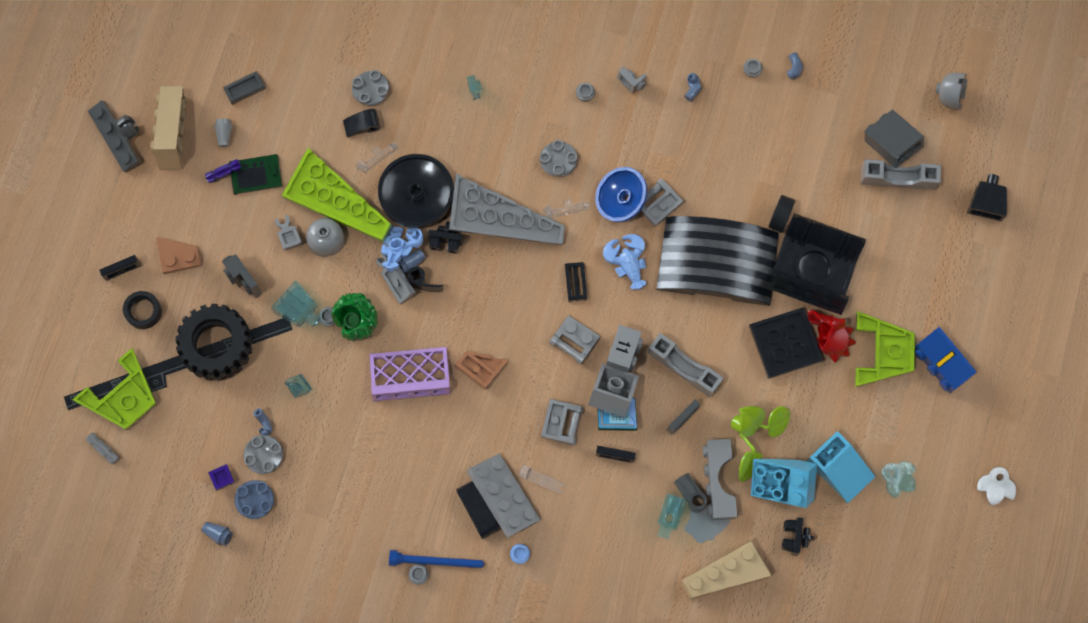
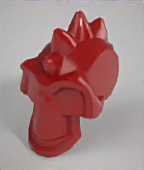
M814 310L808 311L809 322L818 326L819 338H817L820 350L824 354L829 355L834 363L838 361L840 356L849 357L848 347L855 345L856 341L850 337L853 328L846 326V320L844 318L839 319L834 316L824 315Z

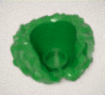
M362 293L342 295L335 302L331 311L333 322L336 326L342 327V337L348 341L352 340L354 342L356 340H364V338L369 336L371 337L375 327L378 326V313L375 310V306Z

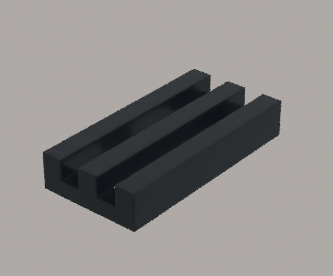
M133 255L99 269L101 276L107 281L136 269L141 264L136 255Z
M584 262L566 263L565 275L568 302L587 300ZM571 267L573 269L575 296H572L569 272ZM576 267H580L583 295H579Z
M598 445L596 449L597 457L634 463L636 456L635 452Z

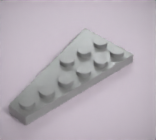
M456 174L449 231L554 245L563 244L564 225L535 213L531 209L517 204V202Z

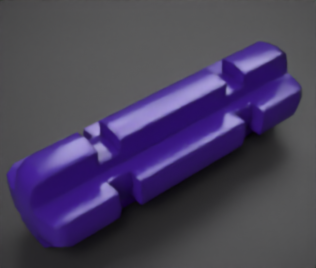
M238 159L233 160L230 164L227 163L214 169V171L207 172L205 177L208 183H212L217 178L221 179L231 174L232 171L240 170L241 164Z

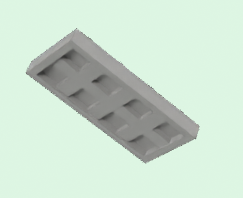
M500 453L467 470V473L507 538L540 521V518Z

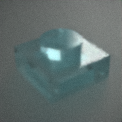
M474 75L467 77V85L473 100L479 99L480 91H482L481 83L479 80L476 81Z
M302 374L291 377L285 382L295 398L308 394L312 390Z

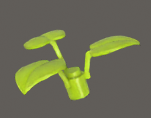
M757 406L739 408L740 415H736L732 419L731 428L740 433L739 437L743 438L751 449V452H746L742 457L739 467L740 482H744L752 477L753 459H762V454L756 452V449L746 437L752 436L759 428L769 429L768 435L770 437L781 435L789 424L790 410L784 406L775 408L768 418V425H762L765 419V411Z

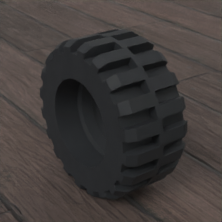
M205 304L200 306L201 310L197 312L193 309L190 311L191 316L189 318L185 316L182 319L183 325H179L177 329L179 334L176 336L175 342L180 359L187 369L199 378L204 377L209 381L216 378L217 381H220L225 376H228V378L233 377L235 371L240 372L243 369L242 365L248 363V355L252 354L253 348L251 344L253 339L246 321L236 310H230L226 305L219 307L218 304H211V307H207ZM212 327L226 328L232 335V344L229 350L217 358L203 357L197 350V341L200 335Z

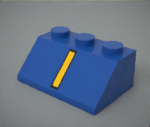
M940 327L915 346L916 357L920 361H924L928 366L927 370L932 376H936L940 381L939 384L942 389L949 393H952L977 373Z

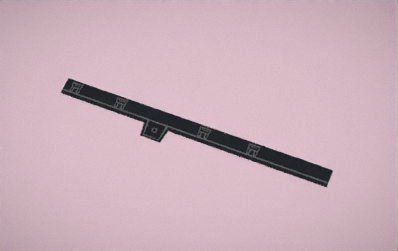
M288 316L251 329L252 344L293 330ZM232 337L206 345L197 350L205 358L219 357L225 354L231 347ZM176 356L142 368L151 392L167 387L166 375L187 367L180 359V356ZM128 373L89 387V389L98 399H102L130 374ZM83 390L64 396L68 410L82 406L72 399Z

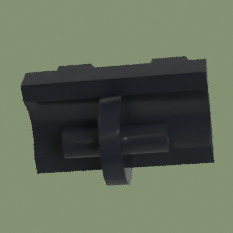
M446 221L445 226L438 225L437 231L429 230L430 250L440 251L442 242L448 243L447 252L457 254L460 246L463 245V235L456 234V231H449L450 222Z
M797 517L795 520L784 521L783 531L793 533V540L783 538L781 550L791 552V555L794 556L800 554L801 540L803 541L802 547L808 548V542L815 539V536L809 535L810 528H804L802 534L803 518Z

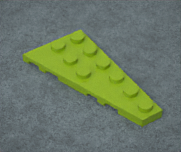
M307 148L282 197L384 242L391 228V223L373 209L365 199L359 196L352 187L332 171L312 150Z

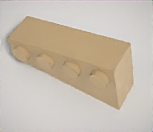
M160 86V93L156 95L158 109L154 111L156 125H153L152 128L154 141H151V152H154L159 170H182V162L179 155H183L181 137H184V124L181 120H185V92L183 86Z
M750 541L686 577L680 583L691 600L768 579L771 577V574Z

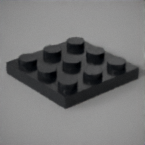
M804 307L749 324L768 379L823 362Z

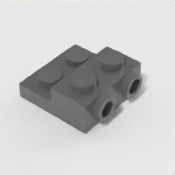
M236 254L223 259L222 263L225 266L223 271L232 285L236 283L239 288L243 286L249 295L253 293L256 298L262 295L259 286Z

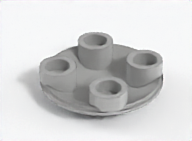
M378 70L364 72L352 81L353 96L363 105L371 106L382 102L389 91L387 79Z
M555 140L542 150L540 164L549 175L556 177L565 176L575 168L577 154L571 145L561 140Z
M269 435L254 436L245 447L244 462L255 473H271L282 462V447L275 438Z

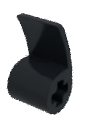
M367 109L343 120L348 138L363 130L371 133L381 129L376 109Z
M413 267L409 270L408 279L412 287L428 292H443V285L425 284L426 277L422 268ZM420 275V279L414 280L413 276Z

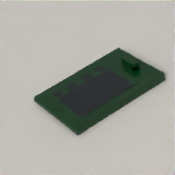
M277 154L238 160L241 164V169L231 173L234 195L282 187Z

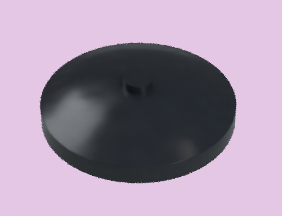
M423 154L402 156L390 163L380 177L378 197L381 207L392 221L401 226L424 228L433 225L447 214L452 205L454 193L452 177L447 168L431 156Z

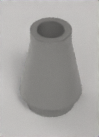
M216 119L214 126L218 146L229 147L233 124H231L230 119Z

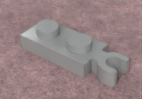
M381 254L383 258H377L376 263L383 268V263L388 261V255ZM400 266L398 269H394L393 272L383 268L381 274L399 304L405 303L416 293Z

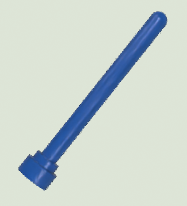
M390 550L389 566L413 563L471 568L484 567L482 560L402 555L398 550Z

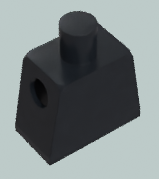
M989 174L987 182L980 181L972 196L967 214L1002 221L1006 217L1007 188L998 185V175Z

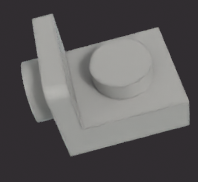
M623 67L618 71L617 79L631 93H634L636 90L640 91L645 87L647 75L644 73L636 80L635 74Z

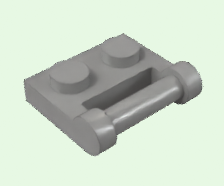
M661 178L648 191L646 202L660 190H663L665 193L650 206L646 207L644 205L640 211L654 227L683 204V200Z
M568 315L551 338L549 344L552 346L556 345L575 358L576 362L582 364L600 336ZM561 336L582 348V353L560 340Z
M550 399L541 438L575 446L578 422L584 408ZM567 410L572 411L568 435L563 436L562 431Z

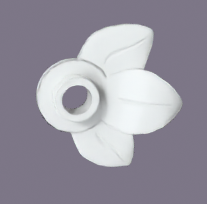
M1002 467L993 468L989 475L982 476L977 484V490L986 491L987 499L992 506L1000 503L1004 496L1013 500L1016 495L1015 484L1009 479L1008 471ZM1001 473L1002 479L997 480V475Z

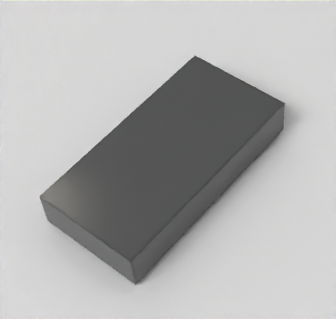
M256 71L223 87L233 105L264 90L265 86Z
M695 399L668 426L667 431L674 434L698 410L700 403Z

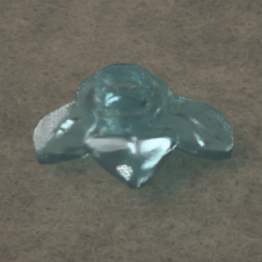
M901 461L898 464L889 463L884 466L882 476L886 480V489L894 498L899 496L901 490L906 492L916 490V482L911 476L916 467L912 463ZM892 469L894 470V476L891 475Z

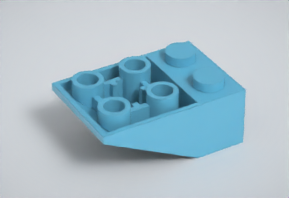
M838 431L806 461L817 464V473L847 504L875 478V475L856 450Z
M753 459L751 496L807 508L814 501L817 464L802 460Z

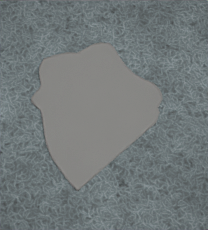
M705 507L699 513L690 510V519L684 529L698 543H703L706 540H714V537L728 526L730 520L712 521L711 516H708L707 507Z

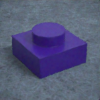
M227 464L208 472L216 491L235 483Z

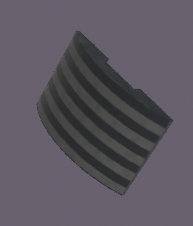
M695 216L666 217L656 290L689 295L696 293L731 298L732 301L770 306L772 290L769 289L775 265L778 232L726 219Z

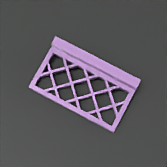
M446 347L369 354L373 402L451 394ZM443 353V359L439 364L431 359L434 354ZM417 355L425 358L419 366L412 361ZM396 357H402L406 360L400 368L393 363ZM374 359H383L387 363L379 369L374 365ZM428 361L435 366L430 374L422 369ZM409 363L416 368L410 376L403 371ZM389 365L397 370L391 378L384 373ZM439 369L445 374V379L436 380L432 376ZM419 371L427 376L421 382L413 379ZM399 373L407 378L404 383L398 384L394 381ZM380 375L388 380L384 385L376 386L375 380Z

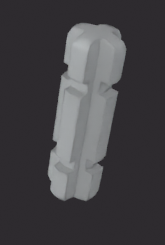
M94 433L87 436L86 441L91 446L93 445V448L106 458L110 464L113 465L118 461L119 456L112 452Z

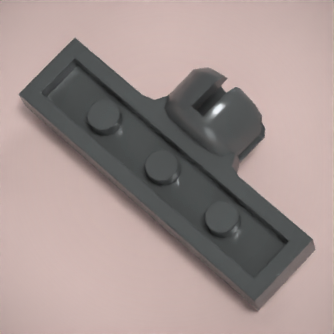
M103 100L89 109L88 113L123 172L127 173L141 163L130 143L131 138L139 131L138 125L134 127L136 122L133 118L123 115L116 120L106 101Z

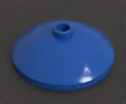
M619 167L607 173L600 181L595 195L596 206L600 214L612 222H625L635 217L642 210L647 199L648 188L646 180L641 173L630 167Z

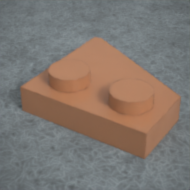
M160 237L156 238L164 274L202 266L197 246Z
M467 350L456 362L455 367L485 390L507 365L508 360L504 358L502 360L492 358L491 355L477 354Z

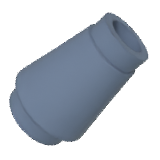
M418 249L407 257H403L398 264L403 273L406 274L411 268L417 267L425 259V255Z
M206 522L202 527V532L220 546H226L233 535V532L228 527Z

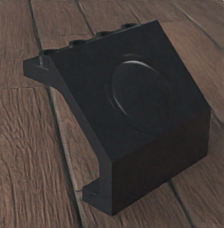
M794 213L790 224L787 226L771 274L769 289L842 315L849 300V296L846 295L847 289L866 239Z

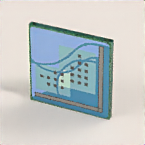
M635 398L631 399L625 418L597 408L598 430L637 431Z

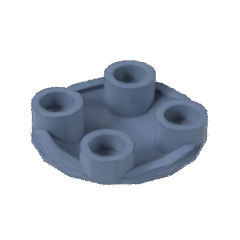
M258 480L248 481L237 488L235 506L242 516L249 519H259L271 511L274 504V495L271 488L265 482Z

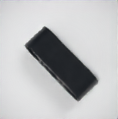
M473 481L456 489L482 539L500 530Z

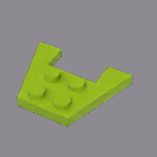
M857 311L856 332L875 333L874 368H855V387L913 372L915 333Z
M133 348L118 360L130 375L103 399L99 400L88 387L72 399L125 430H128L156 405Z

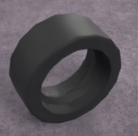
M781 195L768 228L780 233L783 232L795 204L794 199Z
M134 292L124 302V317L130 325L137 329L151 328L161 318V304L149 292ZM142 299L150 301L154 309L151 317L144 321L134 319L131 314L133 304Z

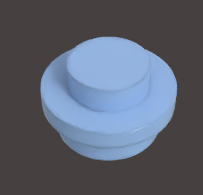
M517 544L512 547L510 557L513 562L523 564L529 559L530 551L527 546Z

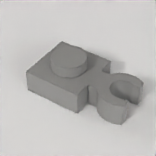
M285 215L286 222L284 224H280L278 218L275 219L277 227L282 229L277 234L284 251L302 245L295 225L289 227L291 222L288 215Z

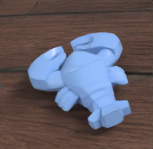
M391 226L384 242H382L381 253L388 255V261L383 263V268H386L389 272L398 269V262L403 257H407L413 247L418 248L422 245L424 239L421 230L418 228L407 229L406 238L409 242H406L400 238L402 236L401 233H404L403 228Z
M636 234L623 236L622 240H631L632 242H624L630 249L624 248L619 257H617L620 244L613 248V245L618 243L619 240H611L603 248L605 261L621 266L615 268V271L619 277L627 274V277L633 282L630 286L632 290L638 291L643 289L646 281L640 279L639 269H645L646 263L644 258L638 260L645 249L643 238Z

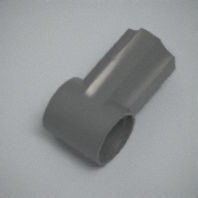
M689 473L682 475L674 481V484L688 503L689 509L695 513L703 511L707 503L706 495L700 491ZM695 498H699L702 500L703 504L701 506H695L692 500Z

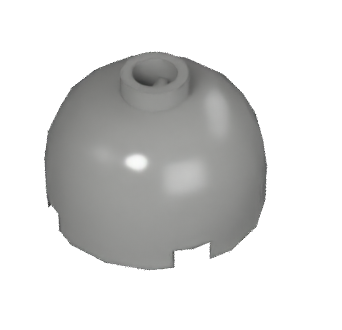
M949 73L943 77L941 83H937L936 94H939V100L942 105L950 109L961 110L963 105L959 103L960 99H965L967 79L964 78L967 74Z
M320 218L314 221L308 227L306 233V240L310 250L321 257L337 254L342 249L345 241L341 226L329 218Z

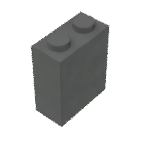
M893 109L883 114L877 122L869 125L864 131L865 142L895 169L924 147V136Z

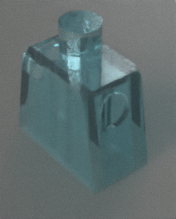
M296 280L271 307L273 313L297 327H301L305 321L314 327L320 320L313 313L317 308L316 303Z
M666 493L657 520V524L660 525L658 537L668 540L671 530L677 529L686 499ZM667 514L673 515L671 522L665 521Z

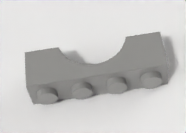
M865 159L861 166V184L936 190L940 184L941 165L920 164L913 167H897L895 169L893 166L885 163V161Z
M659 333L648 349L647 353L708 397L713 395L723 380L722 376L708 366L700 365L686 356L674 342Z
M731 439L707 440L705 446L702 447L703 457L707 458V465H704V475L708 477L709 483L706 484V496H710V504H707L708 516H711L712 521L736 519V497L727 494L721 488L718 480L720 468L732 459Z

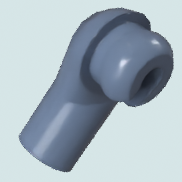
M797 52L788 56L792 63L791 70L787 71L790 79L798 78L803 70V64Z
M690 73L687 76L689 90L684 97L690 102L701 90L700 79L695 73Z
M256 409L253 415L263 426L259 429V433L263 436L271 434L273 428L268 416L262 409Z

